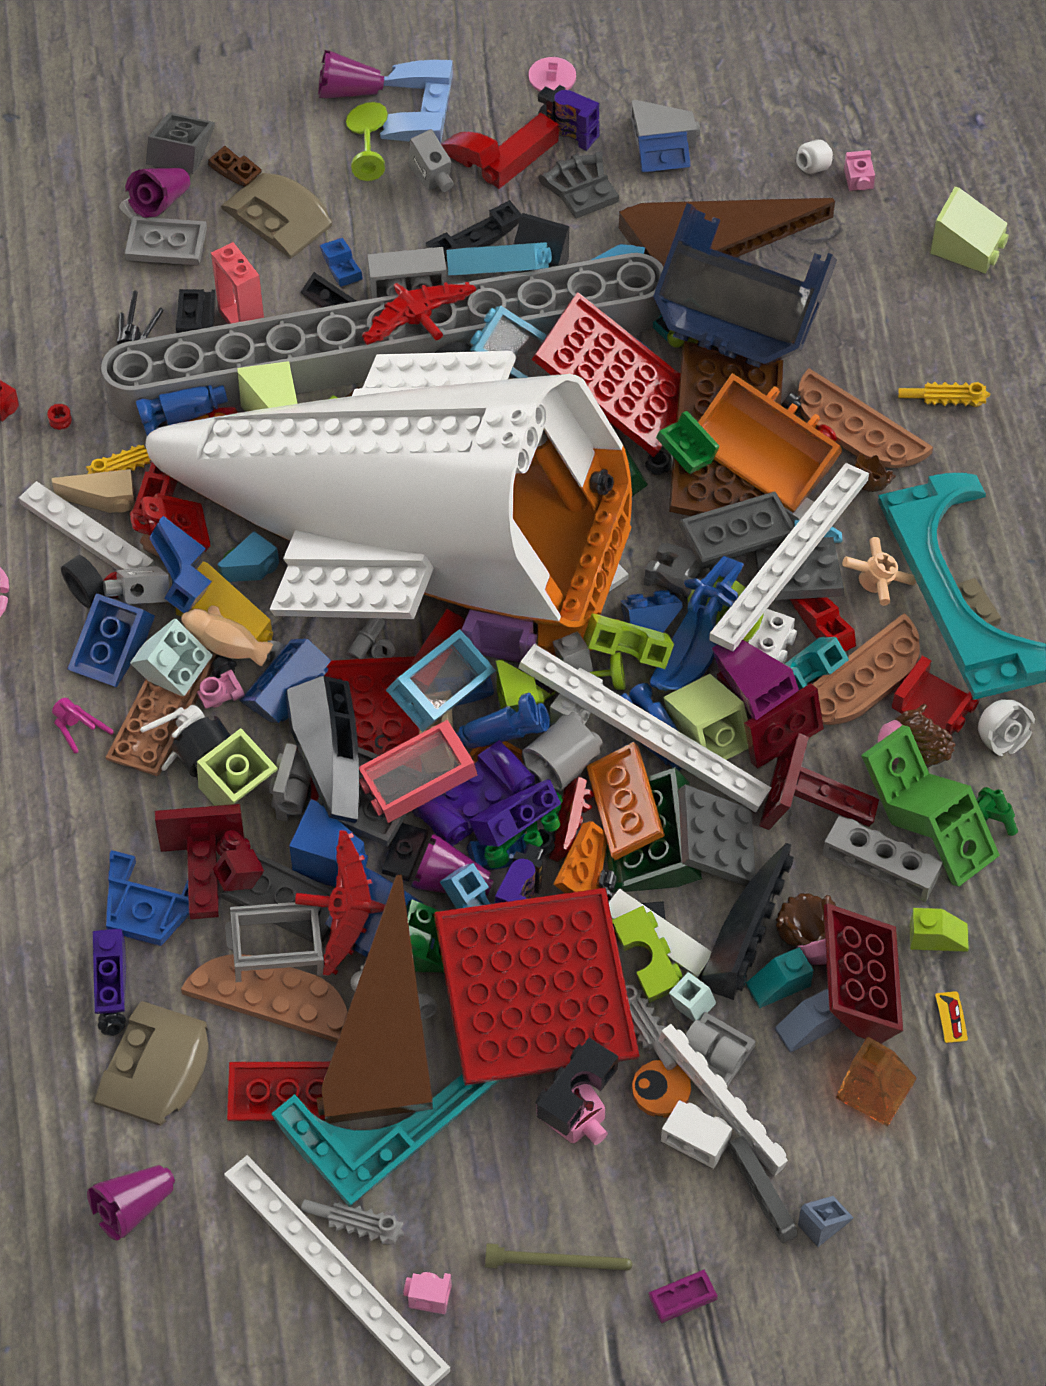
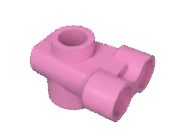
M232 670L221 674L219 679L208 677L201 682L197 695L205 709L210 707L216 708L221 706L223 702L231 699L236 701L245 696Z

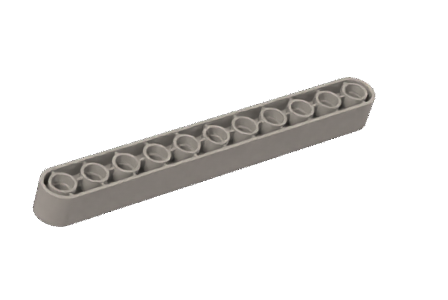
M629 253L470 281L469 284L476 287L474 293L467 296L464 300L442 304L440 307L432 310L430 319L443 333V337L438 341L430 335L421 323L418 325L405 323L402 326L396 327L382 341L366 345L362 334L369 331L373 324L372 318L378 317L385 309L384 305L387 302L391 303L398 297L396 294L125 342L109 350L101 364L107 402L112 413L118 418L129 422H142L136 404L138 399L159 398L161 394L198 386L205 387L211 385L212 388L224 385L229 402L218 405V408L240 404L237 368L287 361L290 364L296 394L365 382L376 355L435 353L439 348L454 342H465L473 346L470 343L472 337L477 330L482 331L486 325V322L483 321L486 314L491 308L495 309L497 306L506 308L548 335L577 292L630 334L652 329L653 322L661 316L653 295L664 267L652 256L642 253ZM501 317L483 348L487 351H512L516 355L537 351L543 342L504 317Z

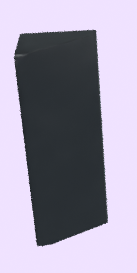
M313 272L300 292L322 308L357 302V300L315 272Z

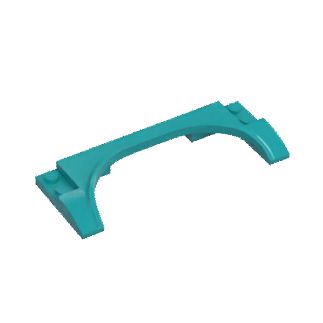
M969 473L937 474L929 476L927 484L878 495V504L915 577L968 690L972 694L973 700L1046 682V644L1004 632L980 618L963 598L939 549L937 529L946 511L952 505L986 497V493L977 475Z
M462 1073L432 1099V1110L417 1111L399 1123L380 1129L351 1130L331 1125L312 1114L295 1094L272 1112L271 1115L308 1164L312 1163L342 1200L351 1207L501 1080L465 1085Z

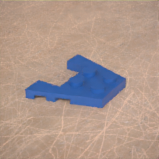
M111 850L107 897V930L122 929L125 937L162 946L189 916L188 880L182 894L130 882L128 880L136 864L135 856Z

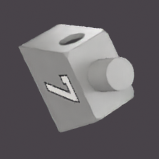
M432 129L411 138L408 159L409 168L427 189L431 190L438 186L442 192L450 190L454 185L450 178L451 160Z
M158 566L118 570L117 580H106L103 582L104 595L106 597L118 596L125 604L168 602L164 599L169 591L168 574Z

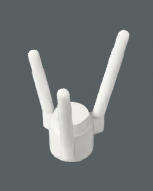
M190 705L185 710L180 707L175 712L141 727L140 731L146 732L177 718L176 725L178 729L172 734V737L176 738L187 726L205 716L195 705ZM174 751L162 765V771H165L177 757Z

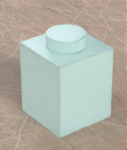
M689 972L669 992L676 1009L694 1022L700 1020L704 1013H708L716 1004L710 988Z

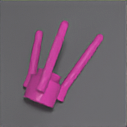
M62 698L53 706L52 713L57 717L54 724L60 728L75 754L79 750L66 725L73 726L78 721H81L92 730L97 726L110 735L114 734L111 728L85 712L79 705H75L69 698Z

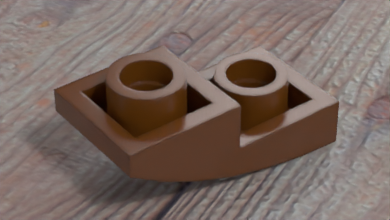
M225 145L208 160V166L232 182L245 187L262 172V169L245 155L239 158Z

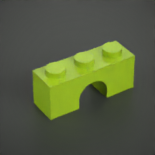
M594 613L591 614L583 637L589 649L614 655L615 651H622L635 656L641 663L666 669L674 646L672 639L666 633Z
M641 906L612 919L614 931L624 951L633 947H644L652 954L651 963L646 968L636 972L637 979L649 1003L668 995L679 980L683 978V975L677 963L671 964L667 956L671 951L665 938L659 939L654 929L659 926L652 911L647 913L644 906Z

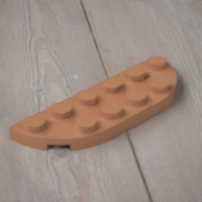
M810 368L802 376L798 389V396L801 395L799 400L801 406L799 409L807 423L814 414L820 416L819 418L821 419L815 429L821 424L829 426L836 433V443L855 456L863 454L868 459L877 455L884 467L901 468L917 464L932 454L933 446Z
M905 613L848 656L849 660L832 674L823 675L813 683L818 689L824 725L846 723L860 717L899 687L916 665L920 653V638L914 623Z
M233 954L221 956L204 963L188 977L181 988L182 995L336 1043L348 1013L344 1000L330 983L316 975L295 968L241 971V982H236Z

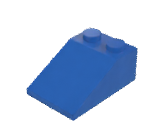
M96 593L68 670L117 687L130 667V662L145 643L155 615Z

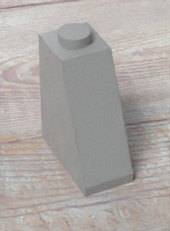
M632 100L631 120L638 151L639 136L687 131L688 147L696 146V137L700 136L699 121L695 122L693 112Z

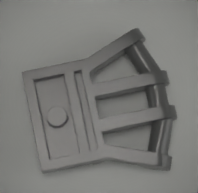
M595 152V155L582 156L575 154L569 160H559L548 172H543L538 177L544 187L562 198L575 219L619 202L618 193L609 182L608 176L604 174L602 152ZM596 164L597 177L592 178L584 165ZM574 168L583 180V183L577 184L568 170ZM560 174L568 188H565L553 179Z

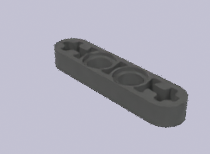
M740 1136L729 1141L728 1148L730 1154L778 1239L785 1243L798 1236L796 1226L746 1138Z

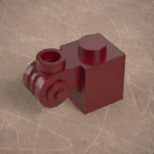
M226 831L216 845V852L221 857L213 870L224 891L252 889L264 873L261 862L254 850L251 849L250 841L247 838H243L236 831Z

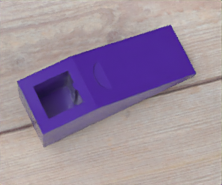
M546 779L489 806L471 818L469 822L480 845L499 847L555 809L561 802L551 780Z
M122 929L93 931L95 1014L125 1012L126 942Z

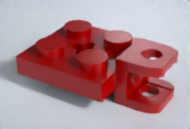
M156 493L154 497H144L140 501L142 509H133L130 513L132 528L139 533L151 535L159 520L164 516L205 547L206 550L204 552L211 546L202 503ZM138 518H139V519H142V520L144 521L145 525H144V524H141V523L138 521Z

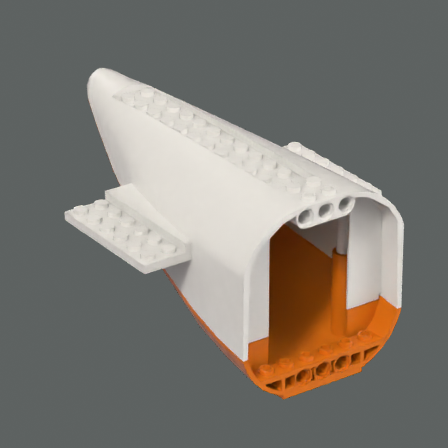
M512 351L376 355L363 388L355 389L350 397L272 407L172 424L152 431L146 438L145 445L148 456L163 473L251 523L290 541L283 558L288 567L270 607V611L274 616L414 619L423 595L470 610L533 623L577 628L587 624L592 613L601 614L632 528L630 525L632 509L631 475L625 448L584 379L572 374L508 379L516 359ZM606 469L608 474L613 477V488L607 495H599L591 490L590 478L593 472Z

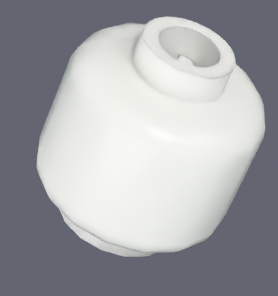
M823 140L810 141L799 147L796 162L805 173L815 174L830 167L833 152Z

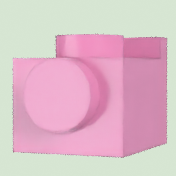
M870 150L846 153L844 172L849 191L874 188L875 172Z
M423 1272L421 1275L413 1273L412 1278L407 1277L404 1296L408 1297L409 1308L445 1314L451 1290V1274L445 1273L444 1279L429 1272Z

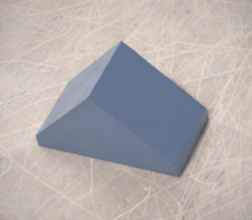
M834 1196L804 1204L801 1207L798 1226L819 1247L846 1226L853 1217Z

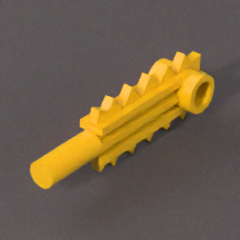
M927 382L924 388H899L898 398L924 399V403L927 405L932 403L934 406L937 403H942L944 406L948 403H952L954 406L960 403L965 407L968 404L973 407H979L982 404H986V398L990 396V393L986 391V386L979 382H974L970 385L966 382L963 385H958L956 382L953 385H948L946 382L942 385H938L936 382L933 384Z
M139 444L137 447L131 446V449L128 451L122 450L120 454L112 453V456L109 458L95 459L90 466H86V470L88 471L87 474L128 469L135 471L136 467L144 468L145 464H150L151 460L145 446Z

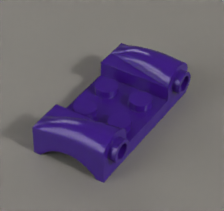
M500 740L478 754V761L474 763L477 776L412 810V813L425 821L437 836L452 846L474 832L469 822L471 818L489 806L535 785V776Z

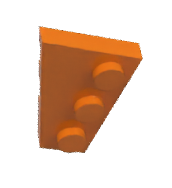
M593 821L582 824L553 884L564 893L600 889L597 884L600 872L603 870L607 839L604 830Z

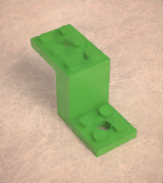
M902 725L861 755L891 825L932 838L952 885L961 886L1000 856L971 786L930 774L910 727ZM898 758L897 769L893 771L892 763L894 759ZM969 840L968 851L963 853V845Z

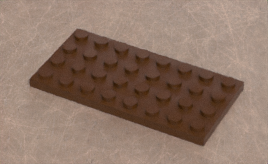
M684 341L681 355L676 422H678L681 414L685 411H688L698 422L732 373L766 396L774 386L777 387L780 393L775 402L781 405L784 360H778L768 365L761 363L759 368L745 363L746 357L737 354L736 359L719 353L718 347L713 346L712 350L698 346L697 343ZM673 457L669 512L694 516L765 494L714 459L709 465L689 474Z

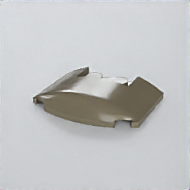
M260 174L221 205V209L290 259L333 226L326 207L309 189L291 178L278 174Z
M141 1001L129 1018V1025L107 1071L104 1070L94 1100L95 1104L159 1126L166 1122L164 1117L176 1109L179 1111L186 1104L202 1077L209 1049L206 1030H208L207 1023Z

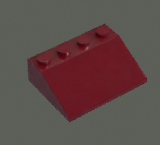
M827 903L824 905L829 1011L857 1037L882 1044L903 1031L896 926Z

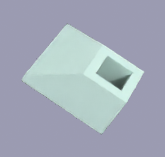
M173 619L142 645L130 664L149 682L177 695L185 696L213 655L177 619Z

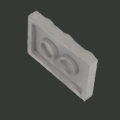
M133 216L125 250V259L127 261L200 266L207 230L206 221Z

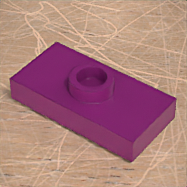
M705 1269L648 1293V1297L661 1323L714 1302L718 1298Z

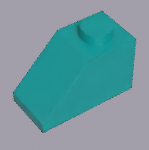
M799 947L772 959L746 982V986L760 1009L811 987L814 970Z

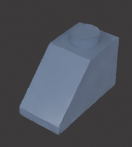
M828 989L802 1001L775 1027V1031L790 1053L840 1028L841 1021L829 1011Z

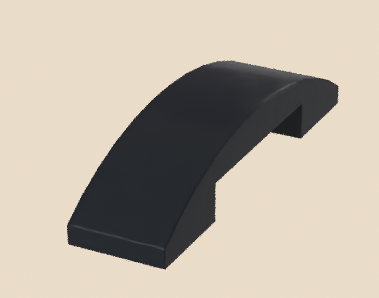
M509 200L489 210V217L451 237L445 232L426 242V247H443L445 262H447V250L490 246L519 224L522 214Z

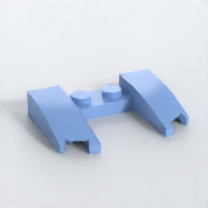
M421 60L393 65L391 74L388 77L384 76V86L425 89L421 112L388 114L387 120L383 124L384 131L380 132L381 139L410 141L411 138L432 129L441 143L453 76L452 60Z

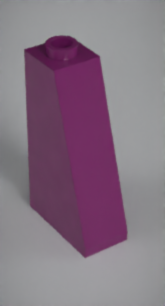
M744 640L740 642L734 651L718 644L712 648L720 672L738 698L744 702L745 708L755 720L799 691L793 670Z

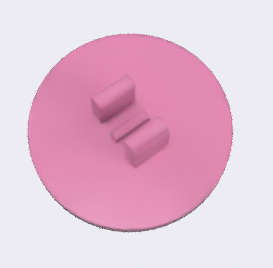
M547 57L540 59L529 70V82L538 91H541L545 86L555 90L558 85H562L566 90H569L576 81L575 68L570 62L562 58Z

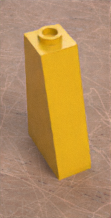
M203 561L197 570L212 582L203 597L191 610L201 609L208 613L210 606H216L221 616L244 626L258 642L272 641L271 619L212 566ZM175 607L176 615L182 617L184 613Z

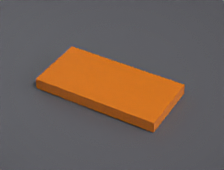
M635 742L586 766L609 850L615 860L665 836L639 746Z

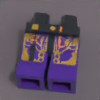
M558 85L555 90L545 86L539 92L538 101L543 103L538 114L543 113L559 124L560 136H569L577 140L578 147L587 151L600 136L599 103L573 91L566 90L562 85Z
M527 844L523 853L515 852L513 863L495 895V903L534 898L535 893L539 894L542 888V848Z

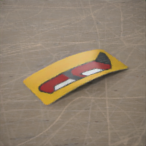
M958 992L936 993L935 996L945 1043L967 1041L966 1025Z

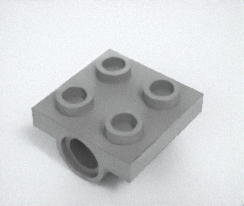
M286 743L284 753H279L276 764L278 774L277 777H272L269 789L270 794H273L272 808H275L276 818L283 821H288L289 815L301 814L311 781L310 773L301 753H298L297 745Z
M707 1012L704 1013L700 1020H696L686 1033L690 1047L705 1057L708 1068L714 1075H720L726 1082L727 1087L756 1043L752 1038Z

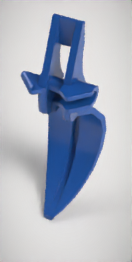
M723 556L701 581L697 578L684 581L687 588L695 591L688 603V612L672 638L674 646L666 669L656 667L650 678V685L663 691L669 689L678 690L703 676L714 659L712 648L717 645L710 641V632L716 626V616L718 611H721L722 606L731 607L738 598V593L731 587L740 574L744 563ZM719 576L724 578L721 583L717 582V588L713 587ZM708 597H710V600H709L707 606H705Z

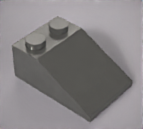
M168 113L148 136L146 164L152 165L154 168H182L188 175L193 174L201 163L215 127V122Z

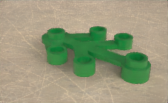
M556 792L560 802L562 803V797L560 793ZM561 804L541 819L545 831H555L560 827V821L556 813L561 810ZM537 821L499 847L487 846L484 856L490 868H500L507 864L510 859L507 850L526 831L527 833L524 835L526 846L531 844L540 847L543 840L538 830Z

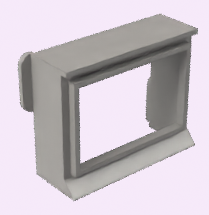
M295 902L230 907L231 921L226 923L225 931L227 948L233 950L236 982H241V971L316 965L317 976H326L323 975L325 949L321 947L318 907L297 905ZM312 921L314 951L255 956L241 955L239 926Z

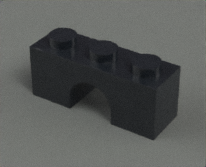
M588 1038L583 1046L579 1044L572 1052L571 1061L566 1068L562 1066L556 1072L552 1086L548 1090L543 1089L537 1097V1117L567 1136L584 1114V1101L577 1097L572 1090L578 1085L588 1084L602 1091L618 1070L619 1056L591 1038Z

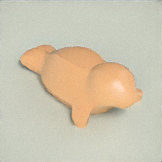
M210 606L208 613L201 609H194L182 615L181 620L185 628L206 649L220 656L233 659L251 658L259 666H263L267 655L272 650V643L258 642L244 626L221 616L216 606Z

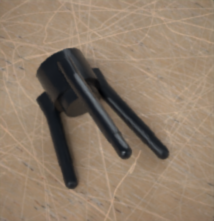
M134 290L125 327L124 313H119L118 345L146 339L163 313V308L158 309L141 335L139 327L133 325L138 292Z

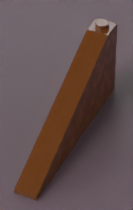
M833 198L639 203L619 211V229L630 245L645 247V254L657 259L664 267L686 204L689 203L698 211L706 214L704 219L712 221L714 217L721 220L711 249L737 258L833 218L835 200ZM683 255L671 284L708 270L712 266Z
M402 875L395 877L321 1087L322 1097L317 1098L319 1116L325 1115V1120L329 1124L433 1109Z

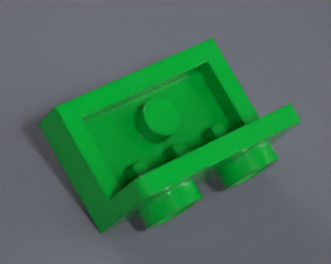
M688 411L681 414L678 422L660 430L656 436V439L689 474L712 463L719 450L718 443Z

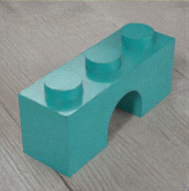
M819 637L785 663V665L793 670L798 689L800 690L813 679L822 675L832 674L846 663L849 658L837 637Z

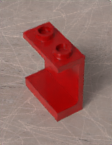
M922 656L894 693L892 709L903 714L907 710H914L922 704H927L928 707L922 715L932 719L933 724L946 729L951 735L954 731L959 733L966 721L964 717L968 712L972 714L975 711L980 699L973 700L970 691L967 694L929 673L932 660Z

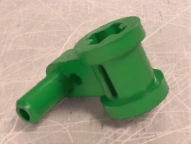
M988 787L982 788L976 800L985 821L987 822L990 818L1003 822L1009 836L1016 835L1018 828L1014 820L1015 813L1012 805L1007 803L1001 789L994 791Z

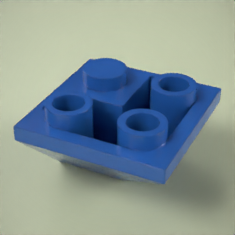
M669 590L653 592L654 596L643 597V594H632L627 596V600H620L625 622L659 632H664L683 608L682 602L673 593H670Z

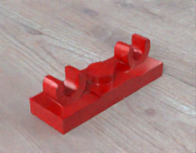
M579 776L571 781L563 790L562 808L558 813L560 827L554 832L556 839L554 842L555 849L549 855V858L556 862L565 856L567 857L576 839V831L582 824L583 817L581 813H586L592 809V806L587 804L584 799L590 800L594 797V793L589 789H585L587 780Z

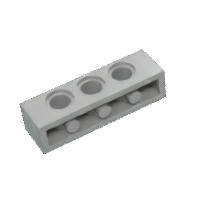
M841 816L837 818L827 836L822 854L824 857L923 902L927 901L940 876L943 862L931 854L921 853L912 849L904 842L892 840L880 831H872L861 826L853 819H846ZM854 843H858V844H861L862 847H857V846H854L853 844H854ZM878 855H885L888 858H881ZM904 867H912L915 870H907Z

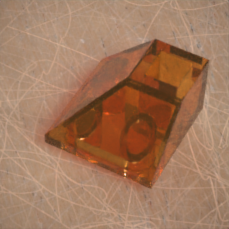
M867 1037L854 1057L836 1098L888 1127L917 1078L893 1050Z

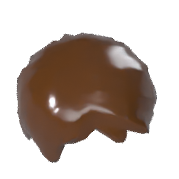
M863 454L857 456L854 467L869 473L868 481L862 490L868 492L882 491L896 477V475L892 474V470H885L877 455L868 459Z

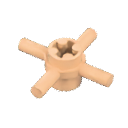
M873 537L869 540L872 557L867 562L845 556L842 565L846 568L861 571L859 575L860 584L869 592H878L879 603L885 606L890 604L888 585L893 580L912 586L916 584L914 575L898 571L895 559L889 554L882 553L880 539Z

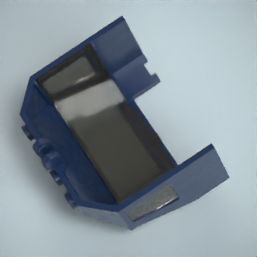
M687 203L653 295L668 329L674 331L673 337L688 341L689 337L699 340L698 346L709 350L716 346L719 348V353L736 359L737 354L746 357L745 363L759 368L761 363L768 365L802 351L835 268L837 259L834 255L828 253L825 261L820 260L822 255L814 253L804 282L711 249L721 220L714 217L712 221L704 219L705 213L698 211L692 204Z

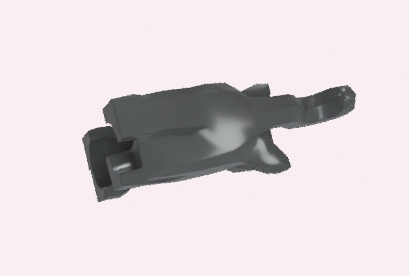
M667 542L666 544L661 543L657 550L656 558L666 562L670 560L672 563L670 566H666L658 561L650 560L645 568L644 585L659 584L670 592L682 594L688 602V597L693 589L687 588L684 581L696 578L704 568H709L711 571L718 562L701 567L692 549Z

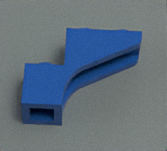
M163 516L150 535V541L172 579V586L164 599L185 613L190 611L203 597L212 582L194 568L206 548Z

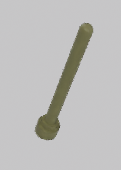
M486 1243L485 1268L497 1269V1266H504V1263L627 1271L633 1266L629 1258L505 1251V1247H499V1244Z

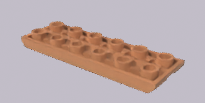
M208 650L213 656L185 696L177 695L146 679L106 756V760L155 776L160 775L162 765L173 750L172 744L174 740L179 738V736L176 738L172 737V734L178 729L176 725L177 718L146 732H141L140 729L175 712L180 707L185 710L190 705H195L199 698L197 691L200 690V684L210 676L212 672L211 663L219 658L220 655Z

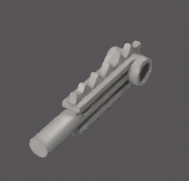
M634 984L625 985L635 1034H639L637 1043H643V1049H654L667 1070L673 1069L677 1065L676 1061L658 1041L661 1031L666 1026L658 1025L660 1017L652 1016L654 1008L646 1007L649 1000L641 998L643 990L636 989Z
M305 1199L301 1206V1211L327 1218L329 1227H335L336 1231L344 1228L348 1234L357 1232L359 1238L368 1235L370 1241L378 1238L382 1244L389 1245L395 1244L398 1237L404 1236L401 1230L404 1223L396 1221L395 1216H384L383 1212L375 1215L372 1209L365 1212L362 1211L361 1206L351 1208L341 1201L334 1203L333 1207Z

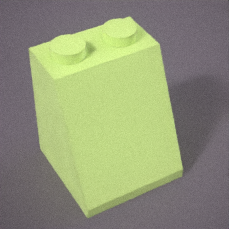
M954 187L936 220L931 254L986 274L990 265L994 266L1000 253L998 251L999 248L1004 249L1009 237L1008 234H1005L1007 223L958 187Z
M289 361L237 368L240 404L245 412L298 404Z
M711 674L663 697L666 711L680 733L725 760L748 749L744 722L748 721L744 702Z
M240 728L197 761L198 788L214 806L231 805L271 776L278 768Z

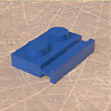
M687 131L638 137L641 173L691 167Z

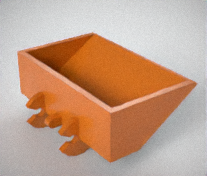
M732 373L698 421L719 445V450L714 460L763 493L768 494L776 491L783 506L794 513L828 473L842 453L841 446L815 429L821 419L817 414H814L806 423L794 415L798 406L792 403L787 410L776 403L775 400L780 393L777 387L774 386L766 396Z

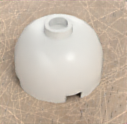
M998 700L988 706L982 713L978 731L982 742L997 755L1003 756L1002 753L1008 750L1009 754H1013L1022 748L1030 738L1032 731L1029 730L1031 722H1035V718L1029 709L1015 700Z

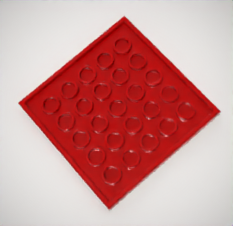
M606 888L434 913L465 1085L555 1072L562 1066L566 1068L571 1061L570 1057L574 1049L579 1044L583 1046L588 1038H591L619 1056L618 1062L638 1059L640 1057Z

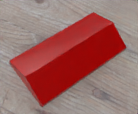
M331 1061L229 1062L227 1121H275L271 1115L272 1112L294 1094L312 1114L326 1121L325 1115L319 1116L317 1098L322 1097L321 1087Z

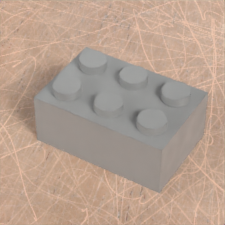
M443 247L368 254L371 299L396 295L397 293L393 286L395 283L410 291L420 289L421 285H426V287L440 286L447 282Z

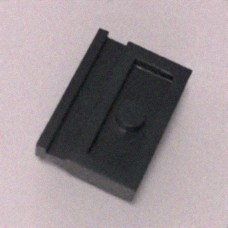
M179 289L176 333L214 327L215 289H212L211 292H204V289Z

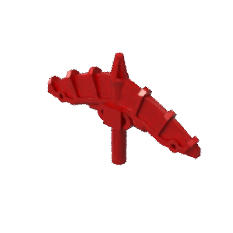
M444 282V285L430 287L421 285L420 289L408 291L398 283H395L393 286L398 297L391 303L387 302L382 313L378 317L372 318L373 324L368 332L366 331L362 334V338L366 345H369L376 341H382L396 327L402 326L405 323L416 325L421 323L430 335L438 341L443 337V333L430 319L432 310L440 307L442 304L464 300L476 291V287L469 284V282L450 285Z
M343 830L339 831L338 845L336 846V860L338 864L336 888L332 890L330 896L296 893L295 904L329 908L328 910L332 917V931L323 956V975L329 976L332 973L336 975L339 972L336 968L348 954L353 955L354 951L351 948L361 932L366 933L367 929L363 927L369 914L383 912L385 904L371 900L368 885L372 884V880H367L361 862L365 860L364 855L359 856L351 840L354 837L353 833L348 834L347 831Z

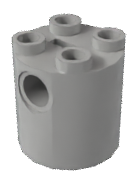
M571 712L569 715L564 714L547 731L531 742L522 751V759L527 769L535 776V785L550 779L555 791L560 792L587 765L599 757V747L603 742L597 733L590 732L577 713Z

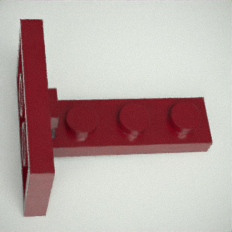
M721 672L717 673V680L736 695ZM810 683L759 719L751 718L744 722L750 761L757 769L778 757L798 733L810 738L824 729L818 689Z
M798 733L777 757L770 783L771 790L767 795L759 826L770 830L789 810L793 796H796L870 827L875 820L879 799L802 767L809 737Z
M232 804L155 811V824L160 851L187 850L190 920L219 917L218 878L213 870L217 863L216 845L228 830L236 831L245 838L241 805Z

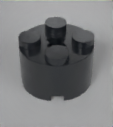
M214 716V720L204 717L187 726L181 732L184 737L179 742L175 739L172 749L189 774L198 779L197 761L231 735L217 716Z

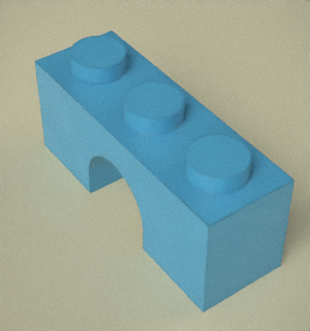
M474 863L461 866L440 881L457 909L490 904L485 894V890L489 887Z

